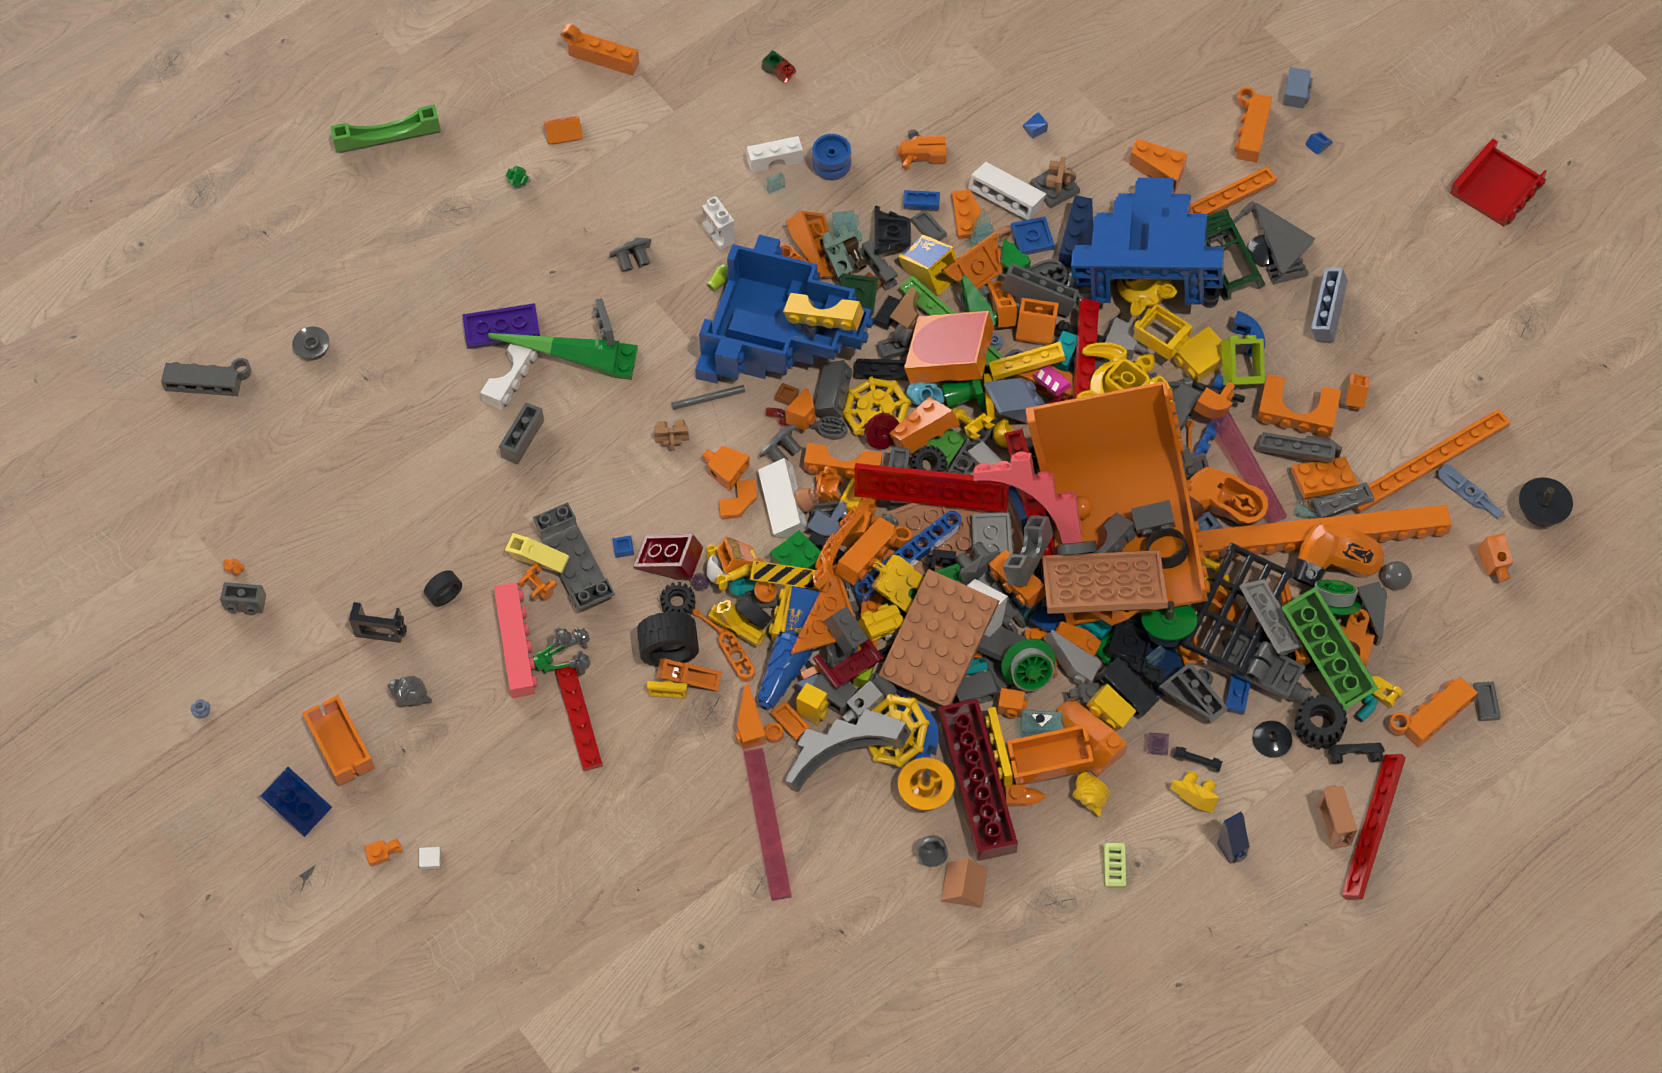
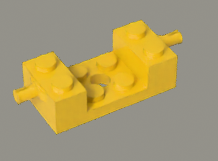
M892 555L886 565L877 560L873 567L879 570L880 573L871 587L908 613L914 600L909 597V590L916 588L918 592L924 576L898 555Z

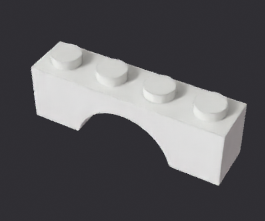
M510 344L507 352L513 367L503 377L488 379L480 392L482 402L503 410L505 405L509 404L514 390L519 388L522 377L527 375L530 364L536 360L538 356L536 350Z

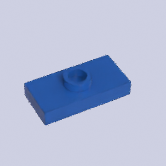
M904 190V209L939 210L940 192Z

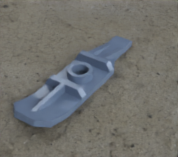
M1445 464L1438 470V478L1473 507L1486 510L1496 519L1504 513L1489 500L1487 493L1462 476L1452 465ZM1471 489L1474 493H1469L1467 490Z

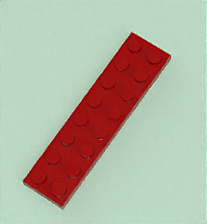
M855 463L854 497L1007 513L1009 484L990 480L974 481L973 475Z

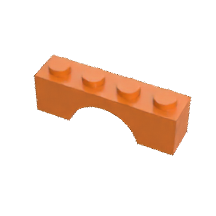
M807 443L804 472L810 474H819L820 471H824L825 466H830L837 472L838 476L851 479L854 477L855 463L882 466V453L863 451L859 457L853 460L841 461L830 455L826 445Z

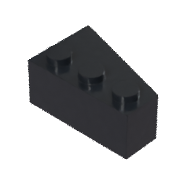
M1119 657L1105 665L1092 680V683L1098 682L1102 686L1108 684L1136 710L1133 714L1136 719L1143 717L1159 701L1155 691L1147 687L1143 683L1142 678L1138 674L1133 673L1128 663Z

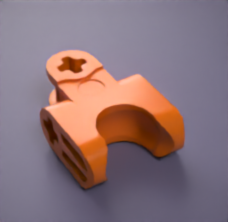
M1361 609L1358 613L1350 614L1346 627L1340 626L1366 667L1375 635L1366 633L1369 614Z

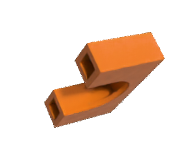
M1267 374L1257 421L1264 424L1277 425L1282 428L1296 429L1304 433L1309 432L1319 436L1331 437L1341 390L1323 386L1316 409L1305 414L1295 413L1289 410L1282 400L1286 378Z

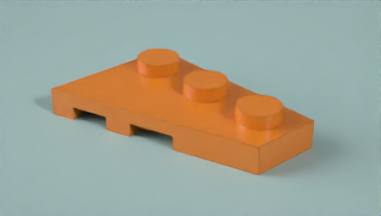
M970 189L952 191L958 239L988 237L994 233Z

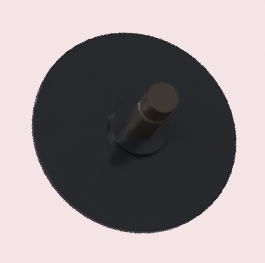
M1539 477L1528 481L1521 488L1519 505L1528 521L1537 526L1547 527L1561 523L1568 518L1573 508V498L1570 491L1561 482L1552 478Z

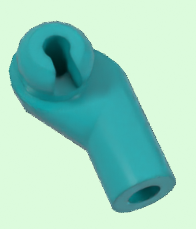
M1371 694L1364 698V703L1367 705L1356 714L1363 722L1375 711L1378 704L1377 698H1374Z

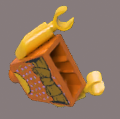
M727 536L724 537L721 544H718V547L708 545L706 548L707 559L712 555L717 557L718 553L724 573L729 574L727 576L724 574L717 576L716 584H719L720 590L726 589L730 580L733 582L744 576L750 577L753 560L764 562V559L756 556L755 550L751 545Z

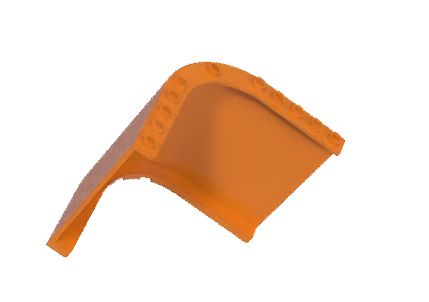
M1158 382L1026 408L1027 423L1040 471L1054 472L1057 494H1060L1062 491L1077 492V497L1089 498L1092 503L1093 509L1090 516L1081 520L1082 541L1096 540V543L1098 542L1093 530L1096 526L1104 545L1107 539L1104 524L1116 512L1134 523L1132 508L1170 500L1176 526L1173 529L1183 534L1189 547V553L1183 563L1176 567L1165 569L1164 580L1167 600L1173 601L1175 603L1174 607L1208 601L1207 593L1210 592L1209 581L1204 580L1205 577H1208L1206 565L1202 566L1205 558L1203 550L1199 551V548L1202 547L1201 536L1196 535V533L1200 532L1198 521H1194L1189 491H1192L1190 479L1186 480L1181 455V452H1184L1183 440H1178L1182 439L1180 427L1176 428V426H1179L1177 414L1173 415L1177 412L1175 402H1170L1174 400L1172 388L1168 389L1167 382ZM1051 516L1055 545H1060L1062 540L1059 529ZM1136 534L1135 538L1123 548L1122 552L1146 551V543L1149 536L1143 537ZM1174 536L1162 537L1154 541L1149 550H1160L1161 557H1170L1181 550L1183 541ZM1141 609L1136 614L1160 609ZM1091 612L1065 613L1066 621L1071 625L1102 620Z

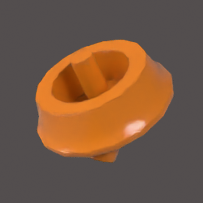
M758 581L755 584L754 592L760 601L771 602L776 597L777 587L774 583Z

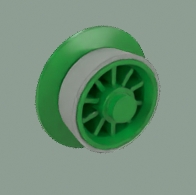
M1332 579L1315 582V587H1317L1334 617L1336 614L1349 615L1358 613L1361 610V605L1355 601L1358 592L1355 586Z
M1021 640L1011 646L1005 653L1002 660V673L1005 679L1015 687L1025 691L1039 690L1045 687L1054 675L1056 663L1054 651L1050 645L1042 640Z

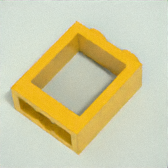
M1154 305L1152 309H1147L1141 321L1138 320L1135 323L1133 338L1166 359L1171 360L1191 337L1193 326L1160 305ZM1154 320L1159 321L1177 333L1168 344L1145 331Z

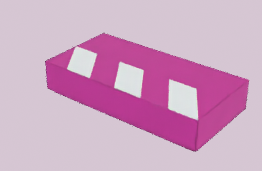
M1050 365L1034 373V378L1055 396L1071 388V382Z

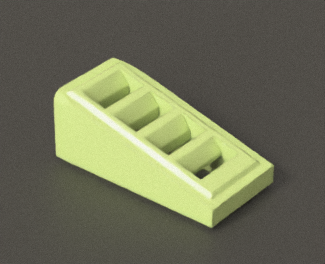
M1105 843L1104 845L1105 887H1126L1124 843ZM1109 860H1120V862H1109ZM1109 868H1121V871H1109ZM1109 876H1121V879H1109Z

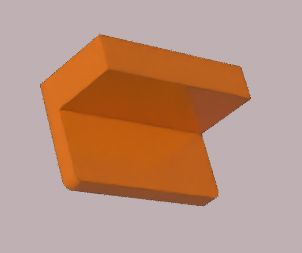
M579 115L544 121L548 144L583 138Z

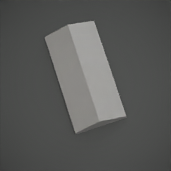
M1265 579L1239 586L1279 655L1284 656L1303 647Z

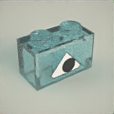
M1022 710L1021 738L1062 729V712Z

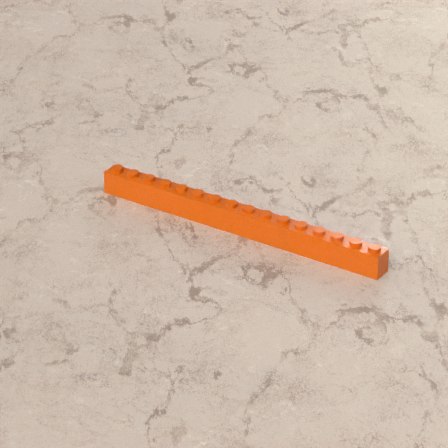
M1447 505L1203 530L1196 533V535L1201 536L1202 547L1199 548V551L1203 550L1204 557L1214 561L1225 557L1229 543H1234L1256 555L1264 553L1271 555L1283 551L1289 553L1300 550L1306 536L1317 523L1350 527L1376 539V541L1387 542L1395 539L1425 538L1432 535L1444 536L1449 534L1452 522ZM1235 553V555H1234L1233 558H1236V557L1242 556V555H1240V554H1238V553Z

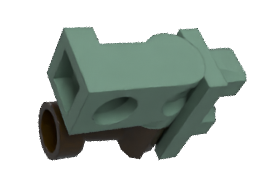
M846 224L837 228L840 237L834 239L831 231L822 235L823 249L834 270L837 281L841 280L842 273L853 274V269L846 257L848 255H851L855 261L853 264L855 271H860L868 266L866 259H862L858 250L859 243L854 231H850Z

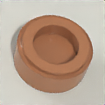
M1004 225L995 231L999 233L997 240L1003 241L1011 236L1013 231L1009 225Z

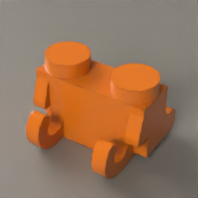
M825 466L824 471H820L816 475L817 488L815 491L819 498L817 502L840 501V495L837 494L838 486L843 485V479L830 466Z
M535 563L525 571L526 575L519 580L518 584L524 587V582H526L529 587L533 588L534 591L531 597L534 600L538 598L537 594L540 595L541 599L549 600L552 594H554L553 589L557 586V582L550 579L549 584L546 585L535 574L536 571H542L539 565Z

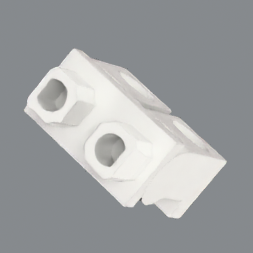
M716 196L708 199L707 203L702 205V210L706 215V221L702 222V227L712 238L718 249L722 250L735 243L734 219Z

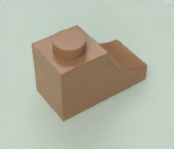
M911 287L890 316L896 324H902L906 329L915 330L919 316L917 313V302L921 296L918 291Z

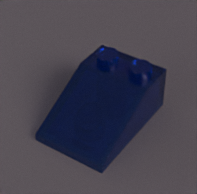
M289 766L285 767L257 797L303 837L332 808Z

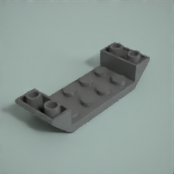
M568 502L533 517L542 543L570 556L563 572H558L573 604L579 611L615 595L608 579L604 578Z

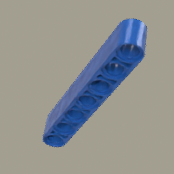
M954 510L945 513L892 555H898L914 566L931 553L933 549H936L958 532L961 525L960 513ZM955 520L957 523L952 525L948 521ZM940 531L942 535L936 536L933 532ZM924 542L927 546L920 547L918 544ZM910 554L912 558L906 559L903 555ZM891 556L883 561L882 564L886 565ZM876 568L870 571L864 580H859L855 584L854 597L857 601L867 602L879 593L871 587L875 581L874 578L880 573ZM861 588H865L868 590V592L862 594L858 590Z

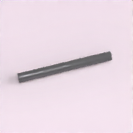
M744 385L671 402L674 410L743 393L745 388Z

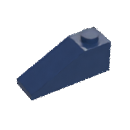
M1241 811L1224 820L1217 842L1218 847L1230 864L1235 861L1240 862L1244 860L1250 848L1244 815Z

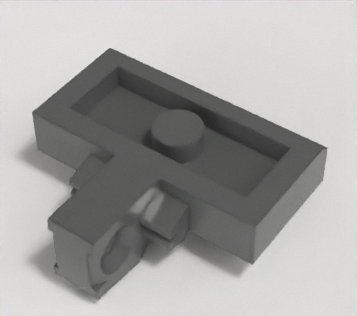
M1183 445L1184 452H1181L1186 480H1189L1196 472L1204 467H1209L1204 453L1195 456L1194 453H1190L1189 447Z

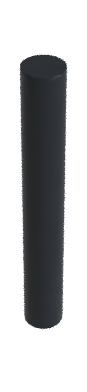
M1192 382V388L1204 392L1206 388H1209L1219 395L1223 391L1206 384ZM1235 393L1232 400L1243 403L1245 396Z

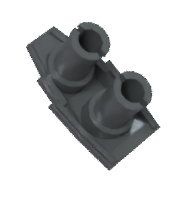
M637 237L633 241L612 250L609 253V258L616 257L619 259L622 272H628L633 269L629 254L632 253L636 254L640 267L647 266L651 262L645 249L650 248L651 238Z
M796 424L781 428L771 439L770 443L763 448L759 457L761 458L767 454L775 462L783 458L788 461V458L778 448L779 444L782 443L793 456L798 453L802 447L791 436L796 428Z
M977 542L973 545L972 551L979 558L973 562L966 552L958 554L956 561L963 568L959 571L962 584L971 583L974 579L979 580L983 574L988 572L990 569L989 563L1000 554V551L989 552L982 542Z

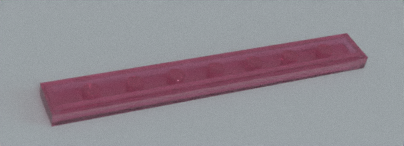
M1230 412L1221 418H1210L1244 481L1249 485L1258 487L1267 496L1268 509L1264 517L1268 524L1285 519L1287 514Z
M763 748L746 750L743 752L771 901L792 898Z

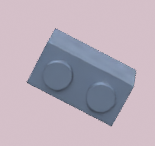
M1290 67L1283 105L1304 109L1305 102H1309L1311 93L1307 90L1312 87L1313 78H1310L1311 70Z

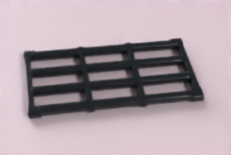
M1229 543L1224 560L1216 576L1212 578L1213 582L1210 586V592L1207 593L1208 601L1202 602L1201 606L1197 609L1196 628L1190 635L1183 638L1180 646L1240 676H1245L1248 669L1247 665L1258 642L1262 640L1264 629L1260 622L1255 632L1244 627L1252 610L1248 601L1237 623L1226 619L1237 594L1245 597L1239 586L1243 583L1253 561L1264 566L1257 581L1266 580L1271 570L1281 574L1273 592L1278 601L1293 572L1234 543ZM1235 553L1246 557L1234 584L1224 580L1223 577ZM1219 586L1230 590L1218 615L1208 610ZM1204 616L1214 620L1215 623L1203 648L1192 644V641ZM1222 625L1233 629V632L1221 657L1210 653V650ZM1241 633L1251 638L1239 666L1229 662L1228 659Z

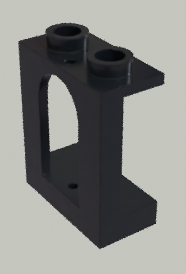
M353 602L349 621L355 637L401 643L402 636L406 635L407 625L404 624V616L401 615L400 608H396L394 619L367 616L364 613L362 604ZM365 627L385 628L393 631L395 634L365 631Z

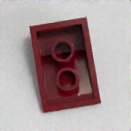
M693 534L645 535L633 567L637 570L673 579H692L704 547Z

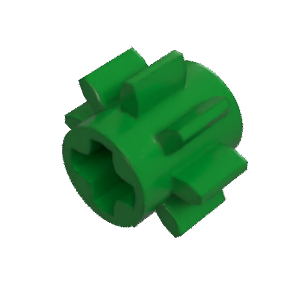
M516 165L512 169L508 168L506 177L509 179L508 183L516 187L526 184L529 178L526 174L527 170Z

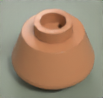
M798 488L794 494L799 509L806 513L810 512L817 505V500H819L817 492L811 488Z

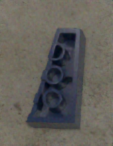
M1074 196L1059 252L1058 261L1064 264L1065 267L1071 268L1072 253L1075 245H1092L1094 227L1092 198Z

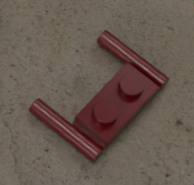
M869 638L863 642L865 648L859 650L832 669L827 666L819 654L813 657L814 662L835 689L846 685L884 659Z

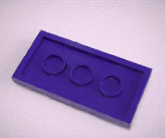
M535 303L462 314L467 349L507 343L489 338V333L540 336Z

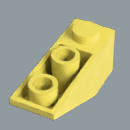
M512 533L505 548V551L515 560L532 565L537 563L539 567L559 573L563 572L570 557L531 538Z

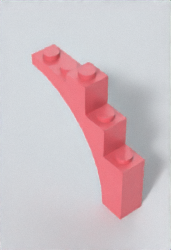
M1017 452L1015 455H1012L1010 463L1000 461L997 464L989 465L988 463H982L975 466L973 472L974 481L990 480L1006 483L1020 488L1039 501L1053 517L1059 529L1062 544L1082 542L1083 532L1077 492L1062 491L1060 494H1057L1054 472L1042 471L1035 474L1031 453Z

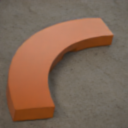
M853 506L839 523L840 529L835 535L831 534L815 565L817 572L813 574L814 586L819 590L833 576L832 565L835 555L850 530L863 516L860 509L856 506Z

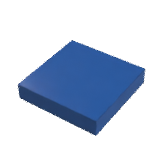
M1046 216L1011 223L1010 228L1013 231L1014 241L1021 253L1029 255L1054 250L1055 244Z

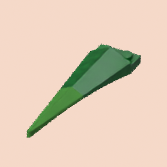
M488 334L489 338L546 353L613 378L632 380L638 345L620 343V341L616 340L615 345L608 346L606 340Z

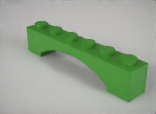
M435 105L420 107L415 113L386 124L354 126L348 125L347 122L330 126L337 153L441 131Z

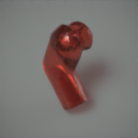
M766 408L767 417L780 418V425H788L786 424V414L783 409Z

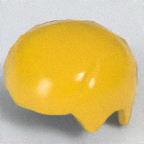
M1005 419L995 424L993 438L1000 447L1008 448L1004 433L1011 432L1013 429Z

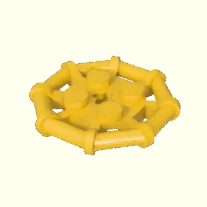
M872 376L852 389L849 388L842 417L846 419L854 435L864 436L867 422L879 413L894 415V411L900 409L898 417H895L899 424L906 418L911 401L905 396L897 381L882 380ZM875 386L885 387L888 389L886 392H884L882 389H876ZM867 388H871V391L863 396L859 394ZM895 393L899 401L894 402L891 395ZM855 399L857 401V408L851 409ZM874 406H880V411L876 412L875 410H871ZM858 416L862 422L857 424L853 417Z
M888 694L887 698L881 701L872 711L880 713L889 706L890 711L884 715L906 722L911 730V734L903 749L881 745L882 747L879 750L876 745L867 747L873 756L874 762L903 767L905 762L919 752H923L927 727L930 723L921 711L918 700ZM897 704L906 706L905 711L897 710ZM912 713L915 714L918 720L916 723L911 717ZM919 729L917 740L915 742V737H913L914 732H916V730ZM911 745L912 748L903 754V750ZM887 751H895V757L886 755Z

